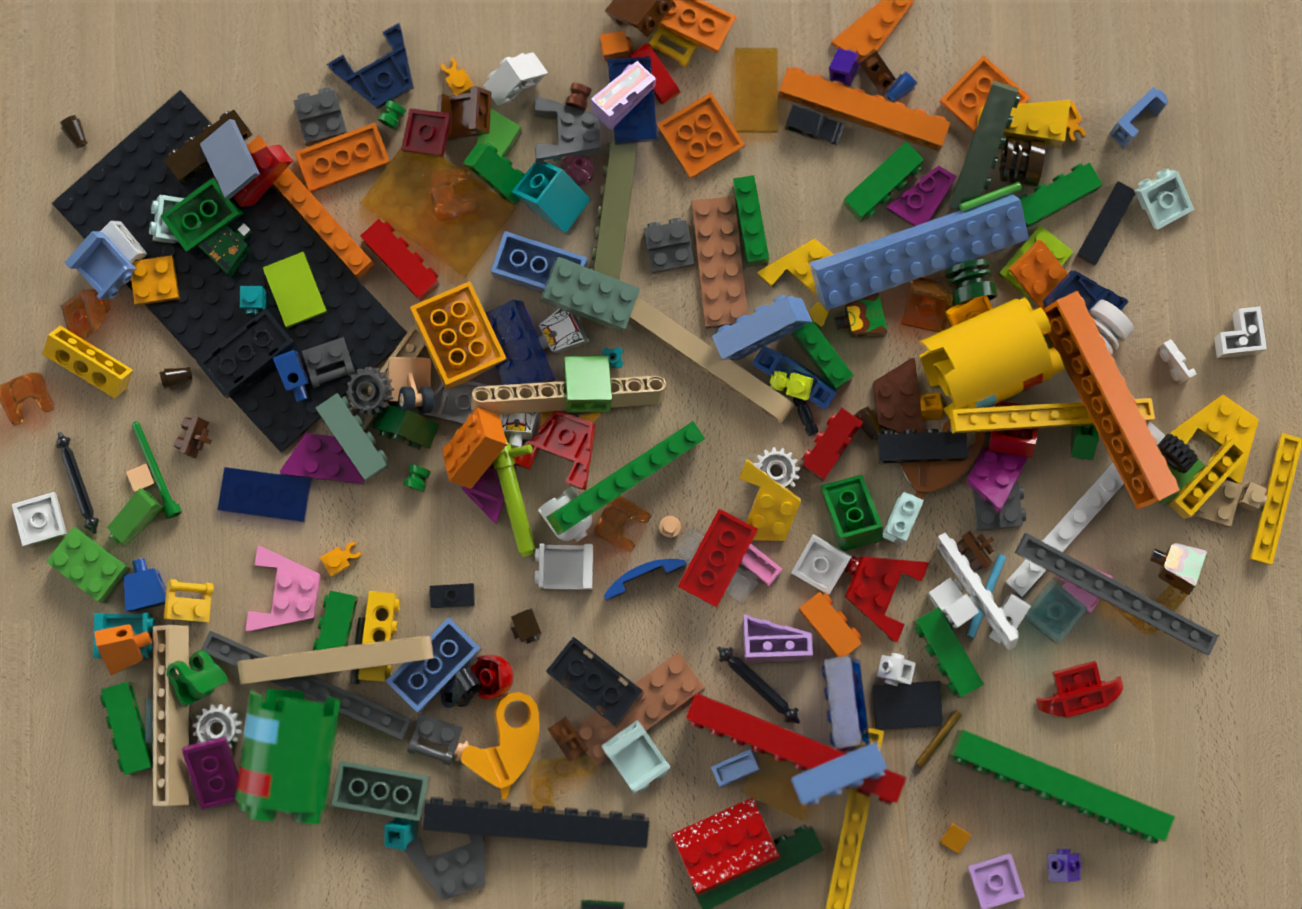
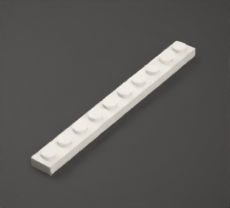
M1149 422L1147 427L1158 445L1166 435ZM1114 463L1105 470L1042 540L1044 543L1063 552L1121 488L1124 483ZM1025 559L1006 580L1005 584L1017 595L1023 597L1046 570Z

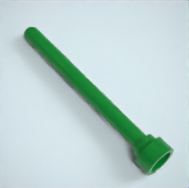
M135 421L132 423V429L163 499L165 518L177 517L182 514L179 504H176V501L172 500L139 422Z

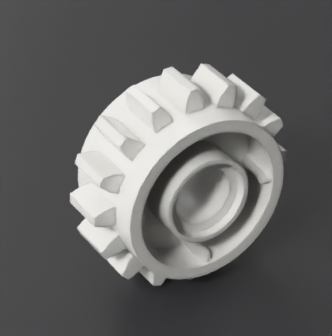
M775 447L772 448L770 453L764 450L763 457L757 456L759 463L753 464L787 489L788 486L795 487L793 480H799V476L795 474V472L800 471V467H795L798 460H792V453L785 454L784 448L780 452L776 451ZM773 466H778L782 470V475L774 477L771 475L770 469Z
M222 704L219 705L218 709H216L215 705H210L209 711L203 708V715H197L198 723L193 724L197 728L193 736L199 737L197 743L226 736L230 749L234 748L232 743L234 741L239 742L240 740L237 735L243 733L239 729V726L243 723L236 719L239 714H232L233 708L231 707L224 710V705ZM217 722H220L223 726V730L219 735L213 732V726Z

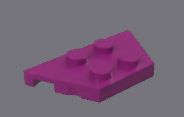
M305 433L280 470L281 475L364 485L362 475L335 436Z
M492 463L471 489L463 486L462 490L493 523L497 524L505 499L497 469H494Z
M984 447L967 478V484L977 491L984 501L989 500L995 506L994 510L1000 514L1029 457L988 451L989 447Z

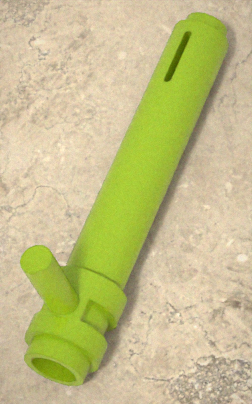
M507 442V446L493 461L494 469H497L518 552L522 554V557L535 554L534 549L536 547L514 468V457L532 453L533 449L530 444L511 448L510 443Z

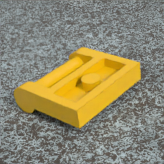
M661 27L657 29L649 43L651 49H657L680 62V65L683 67L688 65L692 55L699 46ZM664 37L687 51L683 55L660 42V39Z
M169 579L166 588L164 619L209 622L211 595L214 589L213 583L195 584ZM176 591L202 593V599L175 597Z

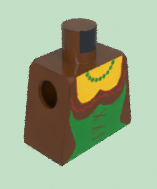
M879 292L846 304L844 308L845 315L834 317L836 330L849 328L851 338L885 337L888 333Z
M1172 543L1166 553L1154 549L1150 561L1161 565L1158 574L1160 579L1190 595L1196 586L1207 551Z

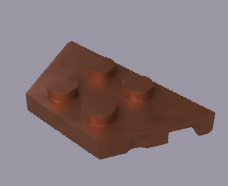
M911 358L873 382L878 424L880 427L894 430L899 434L904 433V430L912 429L917 430V433H923L915 358Z

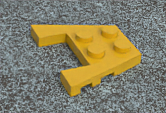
M814 238L759 270L757 276L772 287L784 272L787 271L818 297L809 263L834 254ZM818 301L808 313L813 322L821 329L829 310H826Z
M1222 394L1169 434L1177 436L1179 440L1182 439L1185 444L1188 443L1196 430H1199L1220 446L1234 438L1250 454L1259 419ZM1249 455L1227 477L1232 482L1237 484L1242 482Z
M746 459L739 479L760 486L746 520V523L758 529L753 540L786 541L801 499L783 485L774 481L766 472L753 465L750 460Z

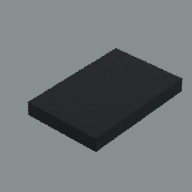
M940 681L912 682L911 685L898 683V686L889 684L873 685L876 730L943 725Z

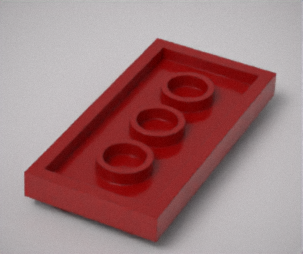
M718 509L678 588L717 608L758 529Z

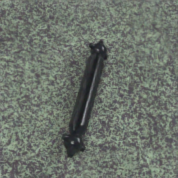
M59 432L56 447L61 449V457L80 511L86 519L84 528L96 534L99 519L93 517V507L74 453L69 447L71 439L64 436L62 432Z
M719 646L717 648L720 653L719 661L721 663L728 661L730 668L776 711L785 714L784 721L786 723H800L797 713L799 710L796 707L795 709H790L788 703L740 658L733 656L732 647L728 649Z

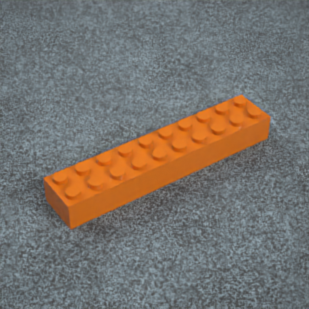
M1076 291L1056 300L1044 308L1043 311L1051 326V332L1047 334L1060 354L1064 367L1137 510L1179 491L1176 478L1171 474L1167 461L1157 446L1156 439L1151 435L1146 425V420L1136 405L1135 398L1130 394L1126 381L1121 376L1115 359L1110 355L1106 342L1100 335L1095 320L1090 316L1085 301L1079 292Z

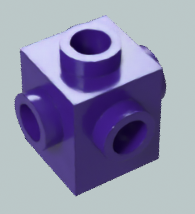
M1057 849V853L1048 854L1049 881H1081L1079 853H1071L1070 849Z

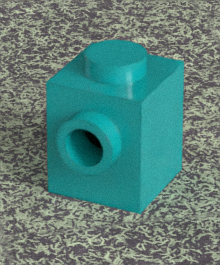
M240 286V308L247 315H258L266 308L267 291L263 286Z

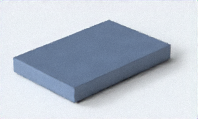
M229 119L200 143L225 198L230 199L260 175L235 120Z

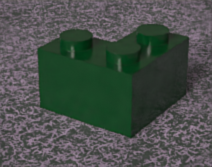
M391 405L386 408L382 407L383 412L377 414L372 427L380 431V436L403 443L406 440L409 442V447L420 450L421 447L431 448L439 424L408 409L402 411V408Z

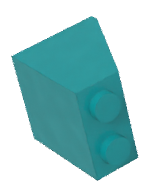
M545 161L542 164H535L534 162L512 191L517 198L549 225L564 233L573 225L574 221L591 200L563 169Z

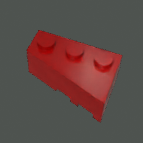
M280 144L266 146L251 154L260 175L233 196L240 207L255 205L294 161Z
M841 407L836 415L832 414L826 422L828 426L824 433L820 431L813 441L816 444L813 450L808 449L801 460L804 462L802 468L823 482L860 429L863 421Z

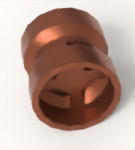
M572 83L570 87L571 94L567 97L565 104L585 111L587 107L586 100L590 97L592 89L580 83Z

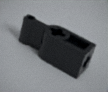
M792 105L785 130L838 145L845 124L828 119L820 113Z

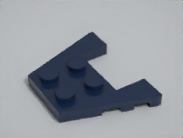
M399 23L382 32L393 51L354 73L344 55L327 63L328 68L376 109L386 105L388 100L393 101L414 89L402 29Z
M1071 270L1042 301L1046 308L1056 300L1078 291L1084 299L1089 313L1099 300L1108 301L1119 310H1122L1129 302L1126 298L1120 297L1113 291L1102 287L1097 282L1075 270Z

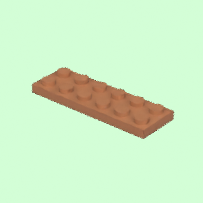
M735 196L692 200L705 328L722 327L727 324L731 326L737 323V318L748 315Z
M679 652L635 683V685L643 690L644 694L634 704L617 728L597 712L574 728L588 748L586 752L596 766H599L609 758L601 745L638 720L644 730L647 731L692 698L695 693L704 689V686ZM603 708L599 709L603 714L606 712Z

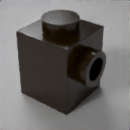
M532 608L511 616L514 624L511 630L515 639L520 638L521 642L526 641L527 644L539 640L538 636L542 632Z

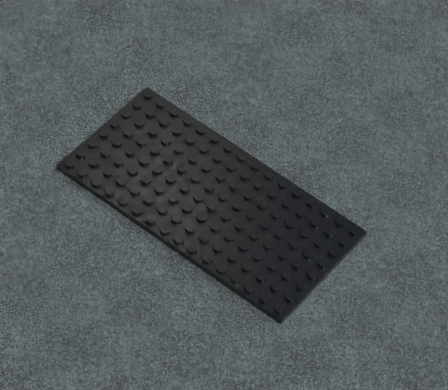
M179 90L54 200L52 205L84 239L92 231L100 232L110 221H120L146 251L147 255L142 260L170 255L174 257L179 299L144 305L197 362L256 316L247 315L241 310L240 286H263L267 291L266 308L296 344L287 352L296 350L299 353L309 380V384L305 385L309 397L297 402L293 391H286L275 362L272 360L271 364L252 379L247 380L245 385L231 395L230 398L282 453L321 418L316 407L337 393L341 398L345 396L349 388L347 382L352 380L351 376L345 375L321 383L319 387L314 388L302 353L303 350L344 337L355 373L358 374V369L365 370V367H372L373 369L380 365L395 351L408 332L272 187L263 194L255 205L240 207L234 200L243 214L227 226L235 232L244 223L252 233L244 240L251 250L231 278L198 245L186 252L179 242L172 244L153 241V235L149 234L150 223L155 220V214L151 213L153 200L156 201L159 195L186 198L210 179L215 178L211 167H208L183 186L164 161L171 151L180 149L185 145L184 143L187 139L198 136L202 133V129L205 126L212 124L191 100ZM304 252L327 313L286 328L263 267ZM130 280L126 283V285L133 291L132 282ZM279 349L274 350L269 356H272ZM345 362L317 370V376L345 367ZM296 373L291 376L293 383L298 381ZM244 376L240 377L237 381H235V384L239 382L241 379H243Z

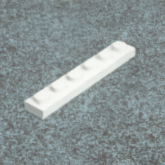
M946 533L939 535L936 544L939 552L969 595L977 601L978 608L1008 651L1016 647L1019 636L1017 629L1008 623L1005 612L994 603L993 595L989 590H985L979 575L976 572L973 573L968 559L959 553L956 542L952 538L950 539Z

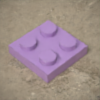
M1011 853L967 866L981 909H988L1025 897Z

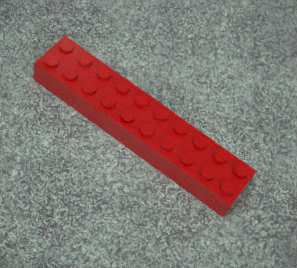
M695 693L686 719L690 720L689 725L699 729H703L704 726L711 728V734L719 737L728 735L732 737L731 742L741 746L748 743L753 745L751 750L761 754H765L766 751L773 753V759L783 763L786 760L795 762L794 767L803 771H807L808 768L813 769L848 754L699 693ZM885 769L883 770L884 775L875 779L868 776L862 779L863 784L856 786L858 793L868 797L872 793L879 796L878 801L891 806L892 802H898L907 777Z

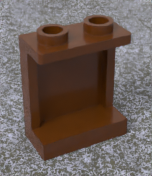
M613 0L605 12L615 24L621 26L624 22L639 29L645 37H649L673 7V4L670 0Z
M476 86L471 87V93L455 96L438 95L437 112L450 113L452 115L447 140L451 141L490 134L491 91Z

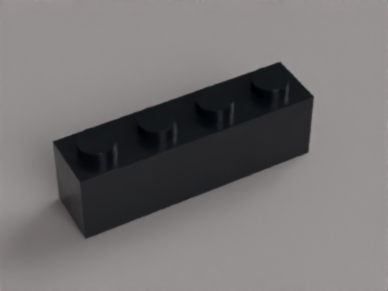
M952 428L947 429V432H939V429L925 430L926 433H917V430L913 429L904 430V433L895 434L893 430L882 431V434H878L876 438L878 464L966 461L968 458L967 433H952Z

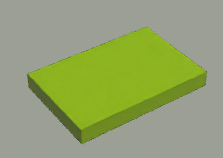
M304 252L263 267L286 328L327 313Z

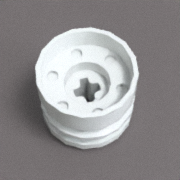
M1099 300L1090 310V315L1095 320L1096 327L1104 338L1110 355H1112L1113 350L1119 348L1117 340L1125 341L1134 331V326L1121 310L1108 301Z

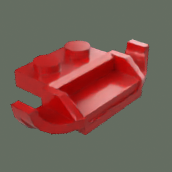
M1091 661L1052 672L1057 693L1053 694V697L1037 698L1036 702L1038 709L1042 712L1069 718L1109 707V704L1120 696L1124 688L1121 676L1109 682L1101 681L1097 662Z

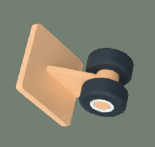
M389 357L388 379H392L391 386L394 388L391 395L393 399L389 401H398V406L402 408V411L408 409L413 412L415 407H418L420 413H431L433 411L435 397L433 389L430 387L431 358Z

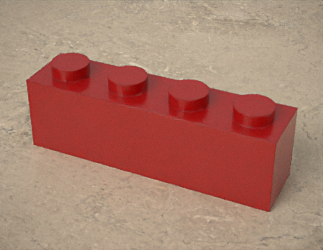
M378 219L360 235L362 241L421 302L439 286L437 280L439 276L431 267L427 269L422 264L424 260L417 252L412 254L409 251L408 247L410 245L403 237L397 238L393 234L395 229L387 221L383 223Z

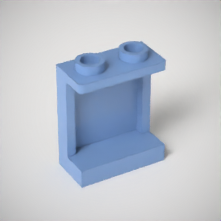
M1153 87L1115 124L1109 135L1125 148L1139 132L1132 123L1146 109H1149L1155 116H1158L1169 102L1166 95L1161 90H1156Z
M92 231L64 262L70 269H77L98 292L96 297L99 300L113 299L118 294V289L132 279V274L136 270L134 265L103 232Z

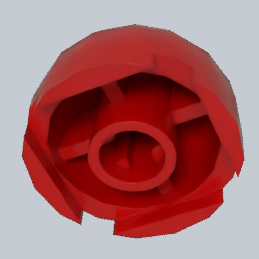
M490 654L478 657L476 664H473L470 668L482 684V688L478 692L480 695L478 696L486 700L504 696L511 689L514 679L510 663L498 655Z

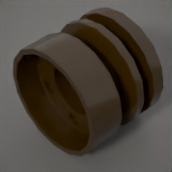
M1008 136L1000 156V181L1007 182L1009 173H1011V183H1015L1020 174L1022 175L1023 185L1037 187L1043 169L1045 142L1030 140L1027 148L1024 149L1022 138H1018L1016 147H1014V138Z

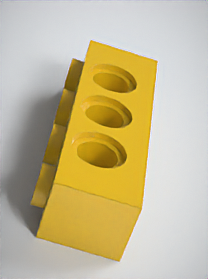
M62 326L48 334L42 355L113 398H117L127 389L133 369Z
M1234 438L1226 441L1168 505L1183 519L1191 517L1249 455V452Z
M369 591L362 644L376 642L375 634L379 631L385 633L386 638L384 641L392 640L393 634H397L398 621H395V613L399 612L401 602L400 599H397V594ZM382 609L388 611V618L385 621H379L377 618L378 612ZM381 665L359 668L358 679L387 683L386 680L392 675L393 666Z

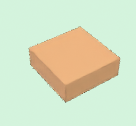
M147 463L126 472L135 493L140 488L146 489L156 484Z

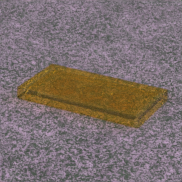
M735 48V130L737 133H778V48Z

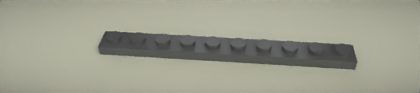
M1024 533L1015 554L1197 651L1210 655L1219 635L1028 533Z
M209 631L201 649L209 655L238 667V661L269 657L213 631ZM312 675L270 680V682L288 690L304 692V697L315 702H321L324 706L327 697L337 698L340 700V713L401 740L404 739L412 721L410 718Z

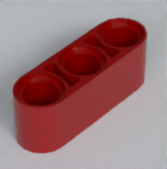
M647 43L628 55L632 64L638 61L656 78V86L651 91L661 105H664L680 94L677 84Z

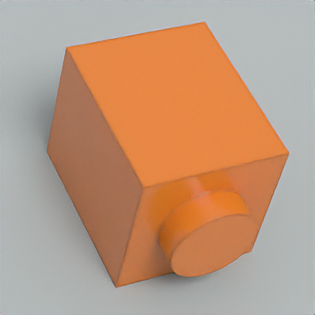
M625 30L600 35L604 62L629 57L632 43L630 36L626 37Z

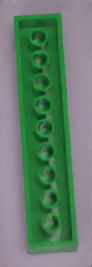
M966 730L957 731L948 754L953 757L952 762L962 766L973 765L974 771L984 775H988L989 772L995 774L994 779L1003 783H1010L1012 781L1015 783L1014 787L1025 792L1034 790L1037 797L1051 801L1053 798L1057 800L1056 804L1067 809L1075 807L1078 809L1077 813L1089 818L1097 816L1099 817L1098 822L1114 827L1119 825L1120 831L1130 835L1141 834L1140 839L1152 844H1158V841L1166 842L1175 818L1173 815Z

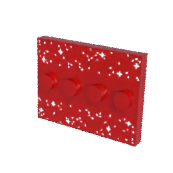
M753 797L671 834L697 895L780 858Z

